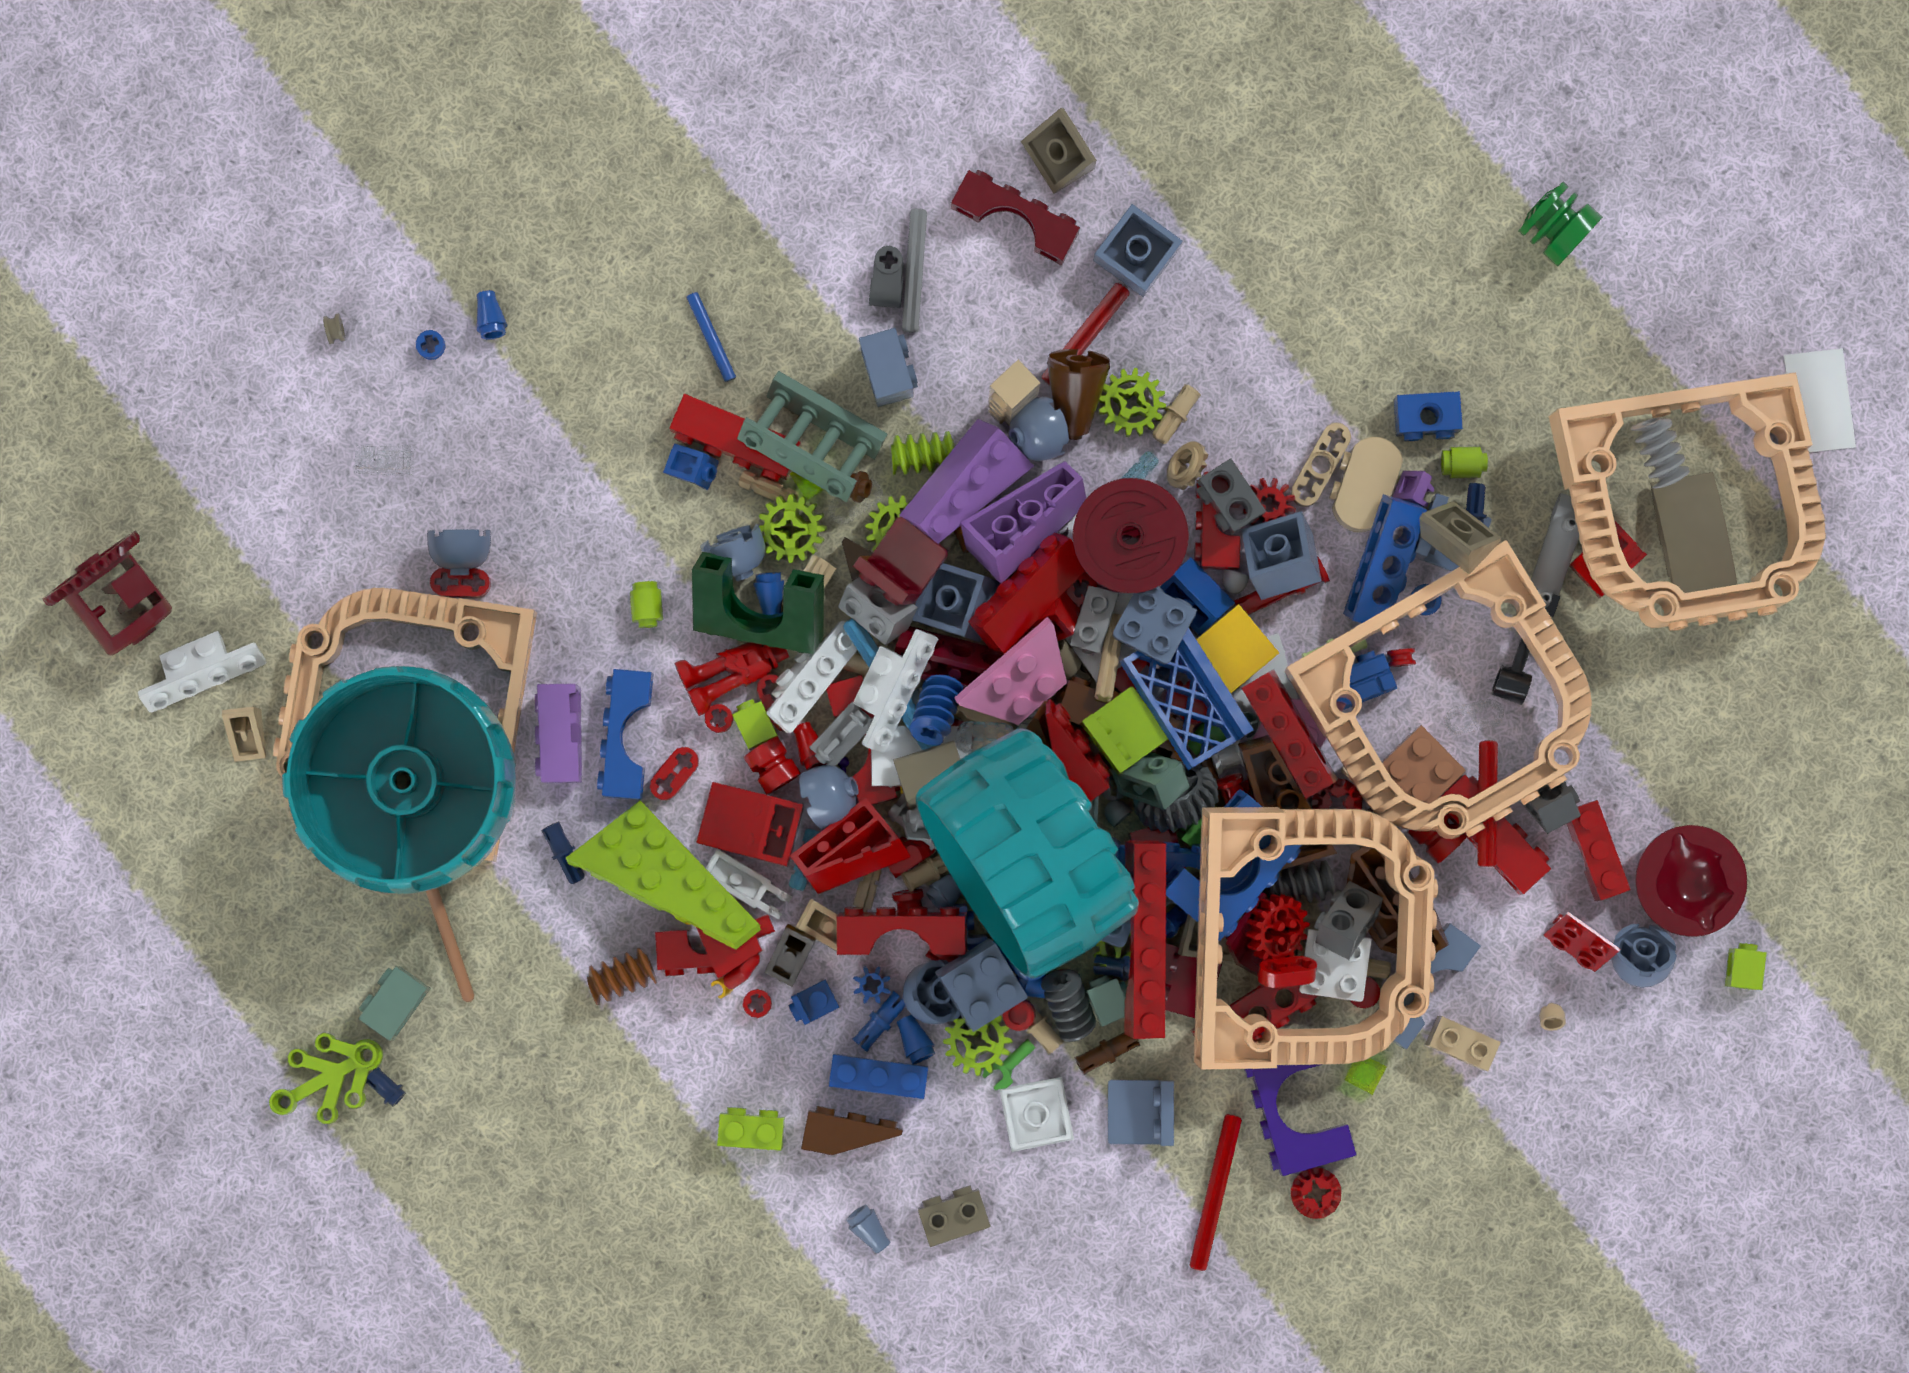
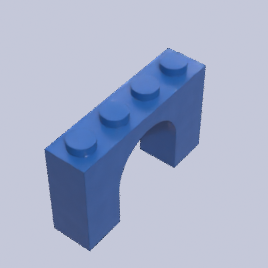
M1239 789L1224 807L1262 806L1247 793ZM1265 835L1261 838L1259 842L1260 849H1265L1270 845V835ZM1301 845L1285 846L1283 853L1275 860L1266 861L1258 856L1252 859L1248 874L1239 884L1220 890L1219 913L1223 914L1224 927L1223 931L1219 932V941L1234 932L1238 925V919L1244 912L1248 913L1256 906L1259 900L1258 896L1265 888H1270L1278 880L1280 875L1278 872L1283 866L1297 858ZM1176 863L1166 875V896L1198 922L1200 881L1184 867Z

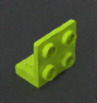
M1133 687L1125 690L1080 723L1117 775L1168 740L1150 709Z

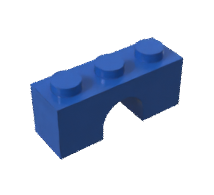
M833 1054L829 1087L924 1099L928 1066Z

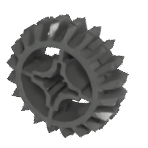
M1200 763L1188 770L1185 764H1182L1185 768V775L1190 787L1165 810L1133 799L1136 815H1138L1143 825L1149 826L1151 831L1159 829L1161 833L1168 829H1171L1174 833L1179 828L1186 830L1187 826L1191 824L1198 825V820L1202 819V808H1213L1219 802L1218 785L1208 767H1203Z

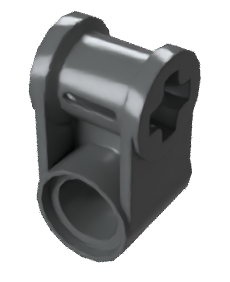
M884 246L875 255L873 278H871L869 306L901 308L903 258L901 252L896 247ZM887 255H893L894 261H898L897 264H892L891 269H886L885 264L880 262L881 260H886Z

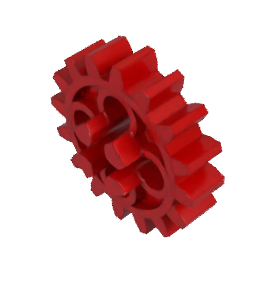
M1272 894L1270 895V901L1261 899L1262 908L1260 910L1253 908L1252 912L1255 918L1254 920H1247V923L1252 926L1251 930L1245 933V936L1252 938V941L1247 945L1248 948L1255 950L1253 956L1262 959V961L1295 956V949L1303 950L1300 944L1301 939H1307V935L1303 933L1304 929L1310 926V923L1303 921V918L1308 914L1307 911L1300 909L1301 902L1293 900L1292 897L1281 894L1277 896ZM1268 928H1271L1270 933L1266 932Z

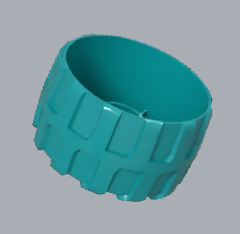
M409 666L375 668L350 679L340 680L322 693L323 698L312 708L306 718L298 720L289 738L293 744L289 754L287 773L282 774L283 797L288 799L290 811L296 825L295 832L304 846L323 865L346 881L369 890L394 894L418 893L439 888L457 880L483 862L493 851L492 849L502 835L506 824L510 821L516 801V762L513 749L503 726L490 707L476 693L455 679L432 670ZM408 772L411 776V784L408 788L400 790L396 785V778L400 773Z
M1024 728L1016 729L974 750L932 779L917 792L915 800L918 812L950 875L994 942L1023 975L1033 979L1038 978L1082 955L1137 913L1139 901L1132 891L1135 888L1133 879L1127 869L1115 857L1118 848L1110 833L1097 826L1089 813L1092 804L1081 787L1069 780L1062 761L1053 750L1043 744L1040 737L1034 732Z

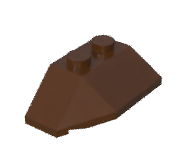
M1363 846L1351 854L1347 883L1351 881L1383 898L1379 915L1368 932L1380 950L1397 954L1399 893L1392 889L1386 880L1385 856L1374 848ZM1409 871V879L1411 880L1414 879V877ZM1436 912L1437 925L1435 930H1432V942L1437 953L1449 944Z

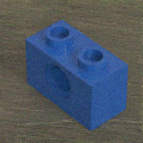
M1460 391L1397 395L1393 399L1396 437L1404 436V441L1423 440V435H1436L1437 440L1455 438L1454 433H1459L1463 429ZM1421 411H1432L1436 417L1435 424L1427 425L1423 423L1420 418Z

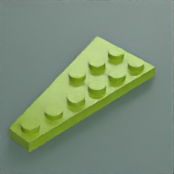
M641 800L566 857L569 865L584 869L598 880H605L617 886L620 891L659 911L664 910L674 915L675 919L685 924L687 922L701 929L704 934L734 949L739 948L761 930L759 923Z

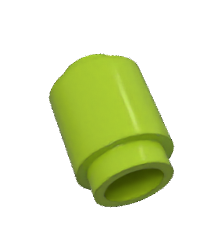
M1450 447L1449 450H1442L1441 472L1442 475H1449L1450 479L1481 478L1482 472H1487L1488 456L1487 453H1482L1481 447Z
M656 581L633 583V591H630L632 622L638 623L639 628L657 627V621L663 620L661 589H658Z

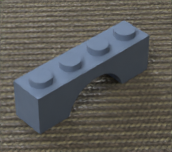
M1446 923L1442 928L1449 945L1435 954L1434 961H1431L1432 974L1446 969L1463 972L1481 947V945L1451 923ZM1414 992L1406 995L1404 1006L1413 1002ZM1422 1017L1410 1018L1403 1033L1399 1034L1393 1042L1401 1048L1407 1049L1425 1025Z

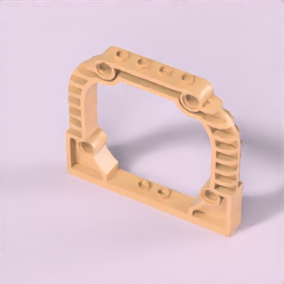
M1796 372L1560 408L1549 416L1564 489H1569L1571 504L1574 509L1575 522L1578 527L1579 540L1584 554L1583 558L1589 569L1590 576L1607 597L1612 598L1629 611L1639 612V617L1646 626L1650 628L1668 626L1669 631H1676L1687 628L1688 623L1698 621L1699 626H1706L1717 623L1718 618L1728 616L1729 621H1736L1747 618V613L1758 612V616H1766L1777 613L1778 607L1792 601L1797 596L1799 583L1812 572L1822 555L1826 533L1825 515L1822 511L1821 498L1817 490V480L1814 477L1813 463L1808 448L1813 444ZM1729 402L1731 414L1741 419L1755 432L1753 440L1756 451L1764 457H1771L1787 522L1788 545L1781 562L1771 564L1759 571L1751 579L1750 583L1684 593L1677 585L1670 582L1646 583L1628 566L1618 540L1606 479L1614 473L1617 466L1616 458L1609 450L1612 441L1624 424L1623 418L1652 414L1653 418L1671 414V410L1681 409L1682 413H1690L1700 410V406ZM1770 433L1777 437L1778 444L1771 440ZM1591 460L1600 464L1601 472L1593 469ZM1774 583L1781 587L1782 596L1775 592ZM1655 603L1662 606L1664 610L1663 616L1658 615L1655 611Z
M1507 540L1498 544L1470 575L1458 567L1287 666L1284 671L1323 737L1326 736L1367 805L1376 814L1398 827L1414 831L1436 830L1441 837L1446 839L1459 837L1465 832L1468 837H1471L1485 828L1482 822L1491 817L1498 821L1513 812L1510 808L1511 805L1520 800L1523 805H1526L1539 797L1540 794L1537 790L1547 784L1550 789H1553L1568 780L1565 774L1572 770L1579 761L1580 753L1577 746L1586 733L1591 716V692L1586 675L1546 611L1544 600ZM1455 588L1461 599L1472 600L1490 607V615L1496 625L1502 628L1514 627L1551 685L1558 704L1557 730L1551 732L1538 743L1534 751V761L1471 799L1461 795L1449 794L1428 804L1406 794L1396 784L1360 727L1356 716L1362 708V699L1356 690L1350 688V675L1355 655L1350 648L1380 630L1383 635L1387 634L1399 626V619L1406 615L1410 619L1420 615L1427 610L1425 604ZM1501 604H1512L1516 609V615L1514 617L1505 616L1501 611ZM1337 699H1349L1353 705L1352 711L1348 713L1341 712L1336 705ZM1555 750H1563L1568 754L1569 761L1567 765H1560L1555 761ZM1451 813L1458 817V829L1447 828L1444 823L1445 814Z
M392 588L364 589L344 597L323 615L319 624L304 626L299 632L297 643L291 645L289 662L293 663L292 673L286 676L284 683V694H288L286 707H281L278 720L279 725H283L281 738L275 739L273 756L277 757L276 768L279 775L282 777V774L287 773L289 754L293 744L289 738L298 720H304L318 703L324 666L333 663L340 655L345 633L367 622L391 621L452 631L456 641L461 646L469 650L484 648L500 670L511 672L505 709L500 708L498 720L503 726L514 753L537 612L527 608L462 598L456 599ZM469 625H476L479 629V635L473 641H466L463 637L464 629ZM314 633H321L323 636L322 645L317 649H311L308 644L310 636ZM500 838L493 847V851L485 859L486 861H497Z
M1202 808L1194 1063L1201 1070L1277 1068V1065L1350 1064L1364 1061L1387 1049L1396 1037L1403 1033L1410 1018L1420 1017L1426 1012L1429 1006L1430 993L1434 990L1431 961L1435 959L1436 950L1432 942V930L1436 928L1437 916L1433 910V900L1438 895V883L1434 879V869L1431 864L1415 854L1408 839L1393 823L1378 814L1360 809ZM1265 835H1270V845L1265 849H1260L1259 842L1261 838ZM1356 844L1374 848L1385 856L1386 880L1390 887L1399 893L1396 973L1387 978L1381 988L1379 1009L1359 1024L1341 1028L1276 1029L1262 1015L1251 1014L1243 1019L1222 999H1216L1218 964L1222 963L1223 958L1222 947L1218 945L1219 932H1222L1224 927L1223 914L1219 913L1221 877H1234L1243 866L1257 856L1266 861L1275 860L1280 857L1284 847L1287 845ZM1419 865L1420 871L1418 876L1410 880L1409 871L1414 866ZM1414 992L1413 1002L1404 1006L1406 995ZM1258 1027H1264L1262 1037L1254 1040L1252 1038L1254 1030Z

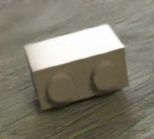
M971 1185L952 1191L954 1197L942 1200L939 1195L922 1201L924 1207L918 1208V1213L930 1247L991 1227L979 1189L972 1190Z

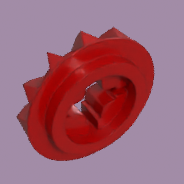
M1338 778L1336 782L1317 792L1312 798V809H1330L1332 800L1328 793L1337 798L1347 794L1348 796L1343 803L1345 809L1362 810V796L1356 786L1346 779Z
M1314 1167L1304 1170L1296 1176L1292 1183V1203L1298 1212L1308 1218H1325L1335 1212L1341 1202V1185L1336 1176L1326 1169ZM1312 1180L1315 1181L1319 1189H1330V1191L1321 1195L1320 1207L1314 1198H1303L1304 1195H1308L1312 1191Z

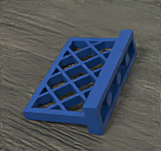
M1189 628L1172 657V662L1168 664H1162L1139 651L1120 661L1121 666L1188 770L1238 742L1254 730ZM1136 659L1149 662L1148 676L1138 673L1132 662ZM1156 665L1171 669L1169 682L1154 678ZM1177 671L1186 674L1190 680L1189 689L1175 685ZM1153 685L1167 689L1165 703L1154 698L1152 695ZM1173 692L1188 696L1186 710L1172 705ZM1194 698L1204 702L1207 707L1206 716L1192 712ZM1170 712L1184 716L1182 730L1171 725L1169 721ZM1191 719L1205 723L1203 737L1189 732ZM1211 725L1219 727L1227 740L1221 743L1209 739ZM1187 740L1202 744L1200 756L1195 759L1192 758L1186 748Z

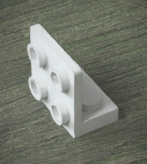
M1305 929L1304 934L1307 935V939L1303 940V942H1306L1304 956L1314 959L1318 965L1315 981L1310 984L1300 985L1299 991L1304 994L1358 1002L1363 1001L1372 939L1364 938L1350 960L1315 943L1318 931Z

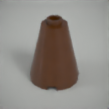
M1078 349L1057 350L1049 354L1047 367L1054 410L1060 409L1067 423L1070 440L1082 439L1083 435L1089 433L1110 369V359L1104 354L1088 351L1087 356L1077 355Z

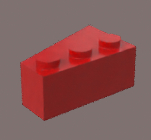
M867 798L851 808L842 820L830 824L790 855L802 875L818 894L911 857L899 837Z

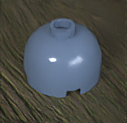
M1046 396L1033 399L1010 422L1009 439L1026 458L1035 461H1045L1063 455L1065 451H1062L1063 445L1068 444L1069 440L1068 427L1060 409L1054 410L1052 405L1049 404L1054 401Z
M755 524L752 530L750 525H746L721 533L716 536L718 542L711 546L709 540L700 545L702 552L732 558V573L736 581L752 576L754 574L752 569L762 562L765 555V543L758 524Z
M478 529L443 530V532H439V536H435V530L427 531L429 555L439 567L450 569V575H469V569L480 567L487 560L491 547V530H484L483 536H479Z
M821 765L800 774L799 785L802 799L808 797L811 807L806 808L814 824L821 830H824L830 824L842 820L851 808L856 805V795L859 793L857 783L853 777H848L840 768Z
M1631 924L1622 928L1615 936L1614 945L1621 950L1611 960L1615 972L1623 981L1632 986L1645 988L1663 982L1670 975L1677 955L1675 952V941L1667 932L1654 925H1650L1648 929L1639 927V924Z
M931 960L918 965L908 974L905 980L903 1000L906 1009L913 1017L923 1023L944 1024L960 1016L958 1009L935 971L950 963L946 960Z

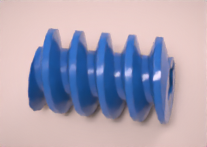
M933 675L926 678L923 682L919 701L916 704V711L913 714V721L910 724V732L916 740L928 745H941L944 742V737L951 733V725L954 723V715L957 713L958 705L954 697L963 690V685L960 681L947 675Z

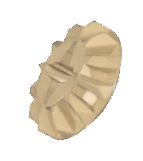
M1191 441L1181 446L1174 453L1167 468V480L1171 486L1185 490L1188 485L1194 486L1195 480L1198 477H1202L1201 472L1207 467L1205 460L1209 455L1203 445Z

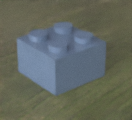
M1131 204L1094 254L1093 261L1144 298L1179 251L1183 240Z
M891 328L860 337V350L877 407L914 397L913 389L918 387V381L913 364L906 365L905 358H909V351L904 334L898 336L896 328Z
M1302 511L1242 529L1249 577L1261 600L1322 581L1313 533Z
M943 563L917 599L915 606L918 608L912 620L981 642L982 638L968 621L975 615V610L996 593L1000 582Z
M990 938L967 951L965 955L959 956L935 971L962 1018L973 1032L1028 998L997 945Z

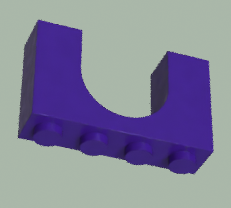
M1323 1064L1277 1065V1068L1244 1069L1247 1078L1253 1077L1256 1088L1251 1090L1253 1103L1256 1109H1262L1265 1119L1259 1123L1264 1140L1270 1139L1273 1151L1268 1152L1273 1171L1279 1170L1281 1176L1357 1156L1348 1124L1344 1123L1311 1133H1300L1290 1129L1279 1116L1276 1099L1278 1090L1285 1079L1298 1071Z

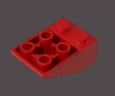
M1049 699L1046 703V719L1052 750L1064 764L1069 780L1079 785L1091 802L1109 788L1110 773L1108 770L1110 766L1100 753L1094 755L1088 746L1091 742L1080 728L1075 731L1069 722L1071 716L1061 703L1055 705Z
M712 782L696 843L788 867L804 805Z

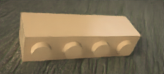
M1019 359L990 385L988 400L990 409L988 412L999 424L1005 421L1010 426L1011 420L1028 403L1038 398L1040 382Z

